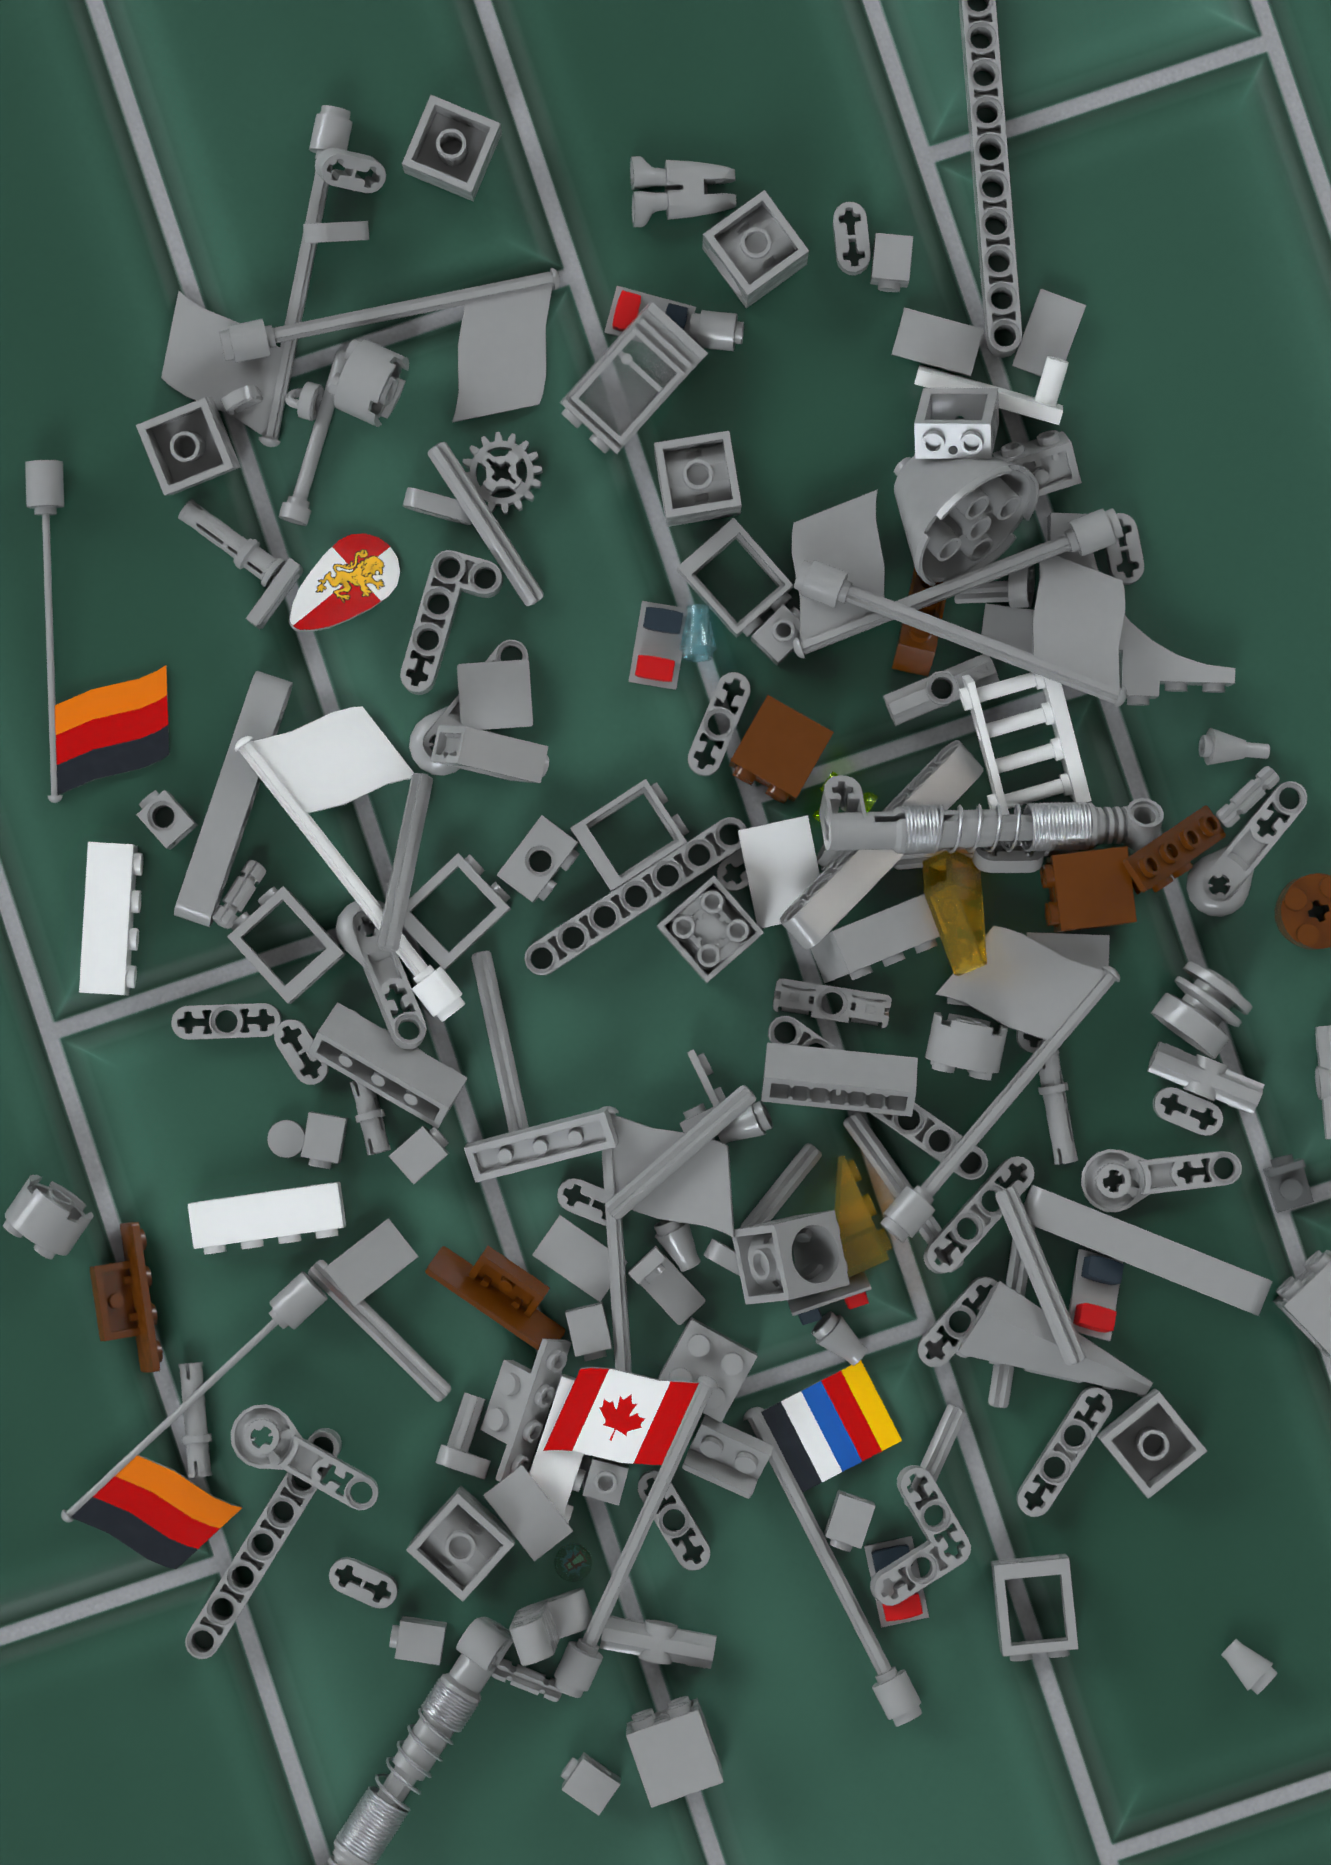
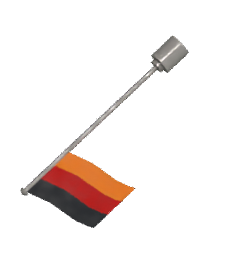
M34 460L25 462L27 508L34 509V515L42 516L51 795L47 797L50 802L58 803L63 796L60 794L95 779L145 768L170 755L167 665L139 679L91 689L56 705L50 515H57V508L64 507L63 461Z
M304 1271L297 1275L269 1302L273 1308L269 1312L272 1320L69 1510L63 1509L61 1518L65 1522H72L76 1519L102 1530L146 1559L168 1568L177 1569L243 1508L242 1506L231 1504L211 1495L174 1469L139 1454L277 1325L282 1329L289 1325L295 1330L320 1307L328 1297L315 1281Z

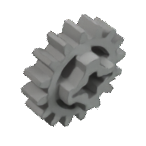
M496 432L494 442H489L485 436L481 437L483 447L478 449L471 445L469 449L474 456L473 459H463L462 461L463 465L470 469V472H466L483 500L488 503V508L492 513L495 511L496 506H501L503 514L508 515L509 506L513 504L519 511L523 510L521 500L525 498L533 502L535 498L530 489L541 488V482L534 479V475L543 473L542 467L533 466L532 464L539 458L538 453L532 452L527 454L529 442L525 440L520 445H517L516 435L513 433L509 436L508 441L502 440L500 432ZM495 450H510L506 456L494 457L490 454V452ZM522 461L525 462L527 467L525 483L517 475V468L521 465ZM479 465L486 470L487 475L481 487L477 481ZM492 465L499 469H504L508 466V473L512 482L504 478L495 481L496 475ZM510 490L514 493V495L506 498L493 497L498 491Z

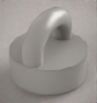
M308 381L303 388L289 391L285 396V402L288 406L297 409L299 418L313 421L316 419L324 389L322 385Z

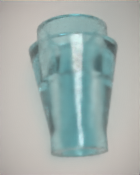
M694 604L687 606V617L679 650L683 652L684 660L692 662L710 661L713 659V652L717 650L709 615L710 607L707 605Z

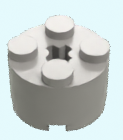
M353 339L345 353V360L347 362L342 373L334 375L328 392L334 395V406L336 409L379 427L382 425L379 420L380 416L388 418L401 396L406 381L400 379L402 369L408 371L409 360L407 357L364 339L360 342Z
M935 1012L925 1058L931 1060L930 1064L934 1070L954 1073L955 1067L966 1069L970 1077L991 1080L992 1074L999 1073L1008 1027L999 1024L998 1031H995L994 1028L989 1027L990 1021L950 1013L947 1020H942L941 1012Z
M30 1175L5 1212L6 1221L3 1227L12 1235L19 1238L24 1236L35 1243L33 1246L34 1250L47 1259H53L56 1254L66 1256L94 1217L93 1213L85 1214L83 1210L87 1205L66 1188L53 1181L47 1187L39 1183L42 1179L41 1176Z

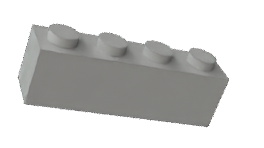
M338 1002L317 1032L308 1051V1054L437 1129L453 1106L467 1080V1077L458 1073L452 1067L444 1065L417 1047L409 1050L398 1047L392 1040L388 1030L377 1026L360 1016L356 1011L348 1009Z

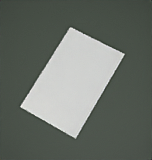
M808 815L738 830L756 922L760 928L781 924L779 921L782 914L820 876Z

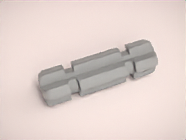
M1269 766L1263 767L1255 775V780H1250L1229 800L1231 802L1229 805L1225 804L1216 812L1217 819L1225 827H1232L1240 819V814H1245L1266 794V789L1270 790L1279 782L1280 778Z
M254 860L246 862L241 870L243 873L242 877L237 876L222 901L225 904L223 906L219 905L213 914L212 919L223 928L230 929L233 926L232 923L238 918L235 914L242 912L257 887L254 884H259L266 874V869Z
M504 1658L492 1674V1677L502 1682L506 1680L511 1681L510 1685L535 1695L539 1693L544 1694L543 1698L553 1702H558L562 1695V1692L554 1687L556 1679L551 1677L548 1680L545 1678L546 1675L519 1664L515 1667L511 1661Z

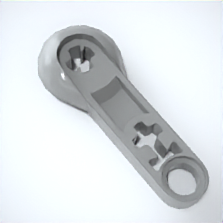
M509 639L499 644L485 662L501 661V654L507 647L518 648L522 652V660H528L529 656L526 647L521 642ZM459 694L449 706L420 720L410 735L409 749L413 760L420 769L431 775L445 776L460 769L430 762L433 752L431 747H434V744L430 742L437 734L438 725L461 726Z
M1292 781L1278 785L1227 847L1202 857L1193 865L1187 876L1186 889L1190 901L1199 911L1209 916L1222 917L1234 913L1243 906L1249 895L1255 867L1307 804V793L1302 785ZM1285 788H1292L1299 794V803L1294 809H1286L1280 804L1279 795ZM1272 804L1273 808L1278 813L1287 816V819L1283 822L1281 817H1278L1271 825L1274 834L1272 836L1265 834L1261 837L1257 833L1260 830L1257 821L1258 819L1266 821L1271 817L1274 812L1267 808ZM1223 876L1227 880V883L1224 884V886H1228L1226 893L1217 892L1212 894L1209 887L1213 885L1208 884L1210 878L1218 879Z
M377 900L380 906L384 909L385 904ZM354 901L347 905L338 916L336 924L337 938L344 950L363 966L394 1043L402 1049H414L422 1043L427 1030L417 1000L396 952L383 951L377 947L379 935L377 927L374 929L372 937H366V932L363 935L360 934L359 930L361 929L362 922H369V927L373 922L359 904ZM390 989H394L396 994L403 993L404 995L400 1001L403 1013L395 1019L392 1016L397 1015V1005L394 1000L387 1001L386 999ZM403 1022L414 1023L419 1029L418 1037L412 1040L404 1039L399 1034V1025Z
M1107 1149L1096 1153L1087 1161L1082 1171L1081 1186L1085 1197L1094 1207L1104 1212L1116 1213L1130 1208L1154 1193L1233 1184L1241 1175L1242 1165L1235 1154L1224 1151L1144 1159L1123 1150ZM1222 1157L1230 1159L1233 1164V1172L1226 1179L1218 1178L1213 1170L1215 1162ZM1201 1159H1207L1205 1171L1209 1179L1208 1182H1203L1205 1174L1190 1176L1189 1183H1186L1183 1177H1178L1177 1170L1183 1169V1162L1187 1161L1189 1167L1199 1168L1204 1167ZM1110 1170H1116L1115 1175H1121L1122 1183L1116 1184V1191L1113 1192L1109 1191L1110 1186L1104 1187L1103 1178L1109 1177Z
M267 1404L254 1405L242 1411L235 1419L231 1430V1444L237 1457L245 1464L259 1469L286 1470L356 1510H366L377 1501L379 1486L376 1480L302 1438L289 1417L279 1408ZM264 1426L268 1427L271 1430L268 1436H273L272 1443L265 1442L262 1446H258L254 1442L257 1437H252L253 1430L260 1431ZM330 1464L336 1466L334 1473L342 1479H345L347 1472L354 1475L346 1484L344 1494L337 1491L341 1483L333 1479L327 1484L321 1481L323 1474L318 1471L320 1466L327 1468ZM357 1482L368 1483L372 1488V1498L366 1503L356 1502L351 1495L352 1486Z

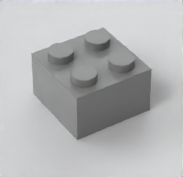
M430 95L402 162L404 173L474 202L501 137V124Z
M213 397L201 398L136 425L164 496L174 495L241 468Z
M691 1317L657 1379L698 1382L697 1378L700 1376L713 1378L718 1384V1389H713L703 1413L721 1423L758 1355L749 1348Z
M1155 1388L1096 1435L1148 1499L1207 1452L1164 1396Z

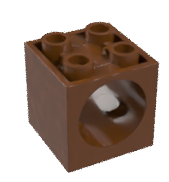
M767 695L730 760L729 766L734 768L732 775L752 786L754 781H757L768 787L765 794L782 804H785L787 799L795 802L834 732Z
M1128 846L1052 855L1045 859L1046 864L1040 868L1042 888H1049L1050 902L1045 903V917L1047 926H1054V933L1137 922L1132 878L1123 864V860L1129 857Z

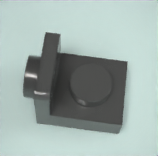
M1288 1154L1270 1160L1272 1166L1263 1169L1277 1213L1314 1202L1303 1168L1306 1167L1304 1159H1293V1155Z

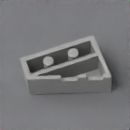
M928 892L829 932L817 945L810 949L824 983L850 974L851 979L855 980L872 973L871 964L882 960L884 967L906 959L903 953L905 950L914 947L918 954L937 946L935 938L947 934V931L931 892Z

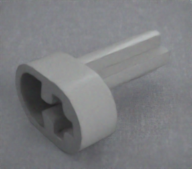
M1034 564L1009 574L1008 581H990L957 594L954 598L955 603L1009 602L1011 608L1031 607L1035 587Z
M464 1392L447 1446L441 1444L435 1463L475 1477L486 1478L491 1461L468 1453L486 1399Z

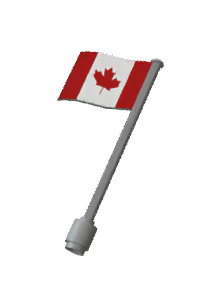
M581 1368L543 1451H576L620 1463L662 1465L584 1637L579 1638L577 1642L569 1641L555 1671L556 1681L554 1687L566 1695L581 1698L583 1692L589 1690L603 1660V1656L598 1652L599 1646L597 1643L713 1389H718L717 1382L709 1376L698 1377V1382L659 1380L614 1368Z

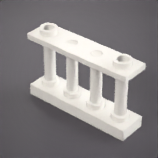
M1030 672L976 688L975 681L970 675L962 676L964 688L959 689V695L964 710H971L993 793L987 795L990 809H996V805L999 803L1002 815L1009 814L1008 809L1015 807L1017 803L1023 805L1064 793V796L1070 795L1075 803L1092 801L1061 683ZM1036 687L1037 690L1043 689L1046 702L1040 704L1041 708L985 723L981 702ZM1044 722L1046 725L1052 724L1055 738L1050 739L1049 744L995 759L990 738ZM1055 758L1056 761L1061 760L1064 773L1059 774V779L1004 794L999 773Z

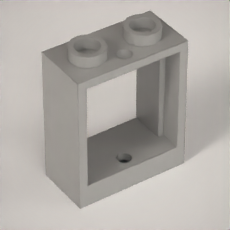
M923 388L914 422L915 459H992L999 426L998 388ZM956 446L958 450L951 452L949 447Z
M732 518L677 567V572L736 638L742 633L749 637L764 623L760 618L770 608L776 612L783 604H787L792 599L789 592L793 589V584L735 518ZM735 540L741 544L778 586L776 590L738 623L696 576L700 570Z
M438 725L430 762L510 781L541 783V779L545 776L549 767V757L547 755L549 746L467 726Z
M647 779L643 780L570 828L611 892L687 843L684 835L688 834L689 831L678 814L671 817L663 806L669 800L657 782L650 786ZM644 794L673 841L621 875H618L589 829Z
M459 853L456 854L408 901L403 927L444 970H447L511 910L506 904L511 897L496 881L489 886L480 875L485 870L470 854L465 859ZM460 868L496 908L448 952L415 917L412 911L456 869Z
M273 886L258 899L261 906L253 914L249 915L247 912H244L232 923L231 929L233 932L227 937L287 1004H292L343 958L346 953L287 887L282 886L277 890ZM283 901L326 947L319 956L286 985L243 939L246 934Z
M1066 1554L991 1561L999 1646L1002 1656H1009L1010 1661H1027L1032 1659V1654L1047 1652V1657L1058 1658L1069 1656L1070 1650L1078 1649L1069 1557ZM1060 1575L1066 1637L1011 1643L1005 1580Z

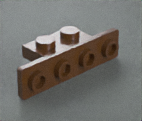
M1207 805L1123 860L1125 868L1133 878L1132 886L1137 895L1151 888L1154 893L1174 881L1171 874L1176 879L1192 869L1191 860L1226 837V833L1222 829L1219 820L1213 815Z
M139 1222L121 1223L120 1232L125 1261L89 1267L100 1341H110L136 1336L141 1372L160 1371V1362L163 1359V1351L155 1335L154 1325L157 1324V1311L155 1305L150 1301L149 1288L152 1285V1275L149 1267L145 1266L143 1252L147 1246L144 1230L140 1228Z
M442 1246L425 1270L427 1275L536 1350H539L542 1338L561 1339L566 1332L565 1328L536 1309L550 1288L490 1246L486 1247L474 1266L447 1247Z

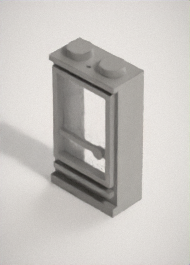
M649 302L559 402L565 407L561 414L577 429L581 424L586 426L593 433L589 440L604 454L609 449L618 454L622 447L708 353L654 302Z

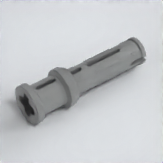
M193 499L186 503L178 516L179 520L191 526L202 536L233 557L236 567L240 570L245 568L261 580V585L265 588L269 587L285 564L282 558L275 559L260 548V542L256 539H245L217 517L206 511Z

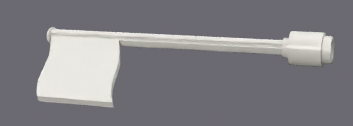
M363 706L332 712L291 732L252 741V736H245L239 739L235 745V752L239 751L373 924L380 930L384 909L309 814L345 805L385 785L410 780L414 774L412 769ZM402 934L399 949L396 953L415 976L413 980L417 985L412 988V991L433 1017L437 1015L441 1022H443L466 1004L460 997L463 993L441 966L436 970L431 965L427 966Z

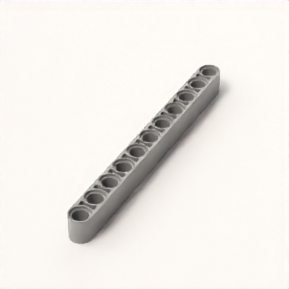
M958 0L985 341L987 349L992 355L1005 358L1011 356L1017 350L1022 340V324L996 0H984L987 8L980 12L972 10L968 6V0ZM976 34H983L989 39L990 45L987 48L978 49L973 46L970 38ZM979 71H986L992 76L993 83L988 86H981L975 82L973 75ZM981 108H989L995 113L996 120L991 123H983L977 118L976 112ZM984 145H992L998 150L999 157L995 160H986L980 155L979 148ZM987 182H995L1001 187L1002 194L995 198L988 197L983 192L982 185ZM990 219H998L1004 224L1005 231L1002 234L993 235L987 231L985 222ZM993 256H1001L1007 261L1008 269L1003 272H995L989 267L988 259ZM996 293H1004L1010 298L1011 306L1003 310L998 309L992 304L991 296ZM999 330L1009 331L1014 339L1013 344L1007 347L998 345L994 339V333Z

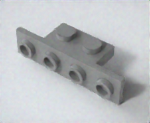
M542 1338L532 1370L514 1360H503L480 1429L507 1444L495 1480L502 1481L521 1465L529 1473L538 1441L543 1434V1426L550 1405L555 1398V1390L567 1362L571 1342Z

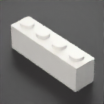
M88 842L79 993L129 995V988H135L137 967L131 965L132 950H138L139 929L133 928L134 913H140L141 891L135 890L136 875L142 876L144 861L143 853H138V846Z
M340 1182L188 1204L194 1249L203 1248L204 1255L226 1252V1244L241 1242V1249L264 1246L263 1239L278 1237L279 1244L301 1241L300 1234L315 1232L316 1239L338 1236V1228L346 1227Z
M562 1374L529 1474L566 1522L569 1523L574 1506L568 1505L567 1502L572 1490L576 1492L580 1490L586 1472L579 1468L584 1453L564 1450L543 1451L576 1379L575 1377Z

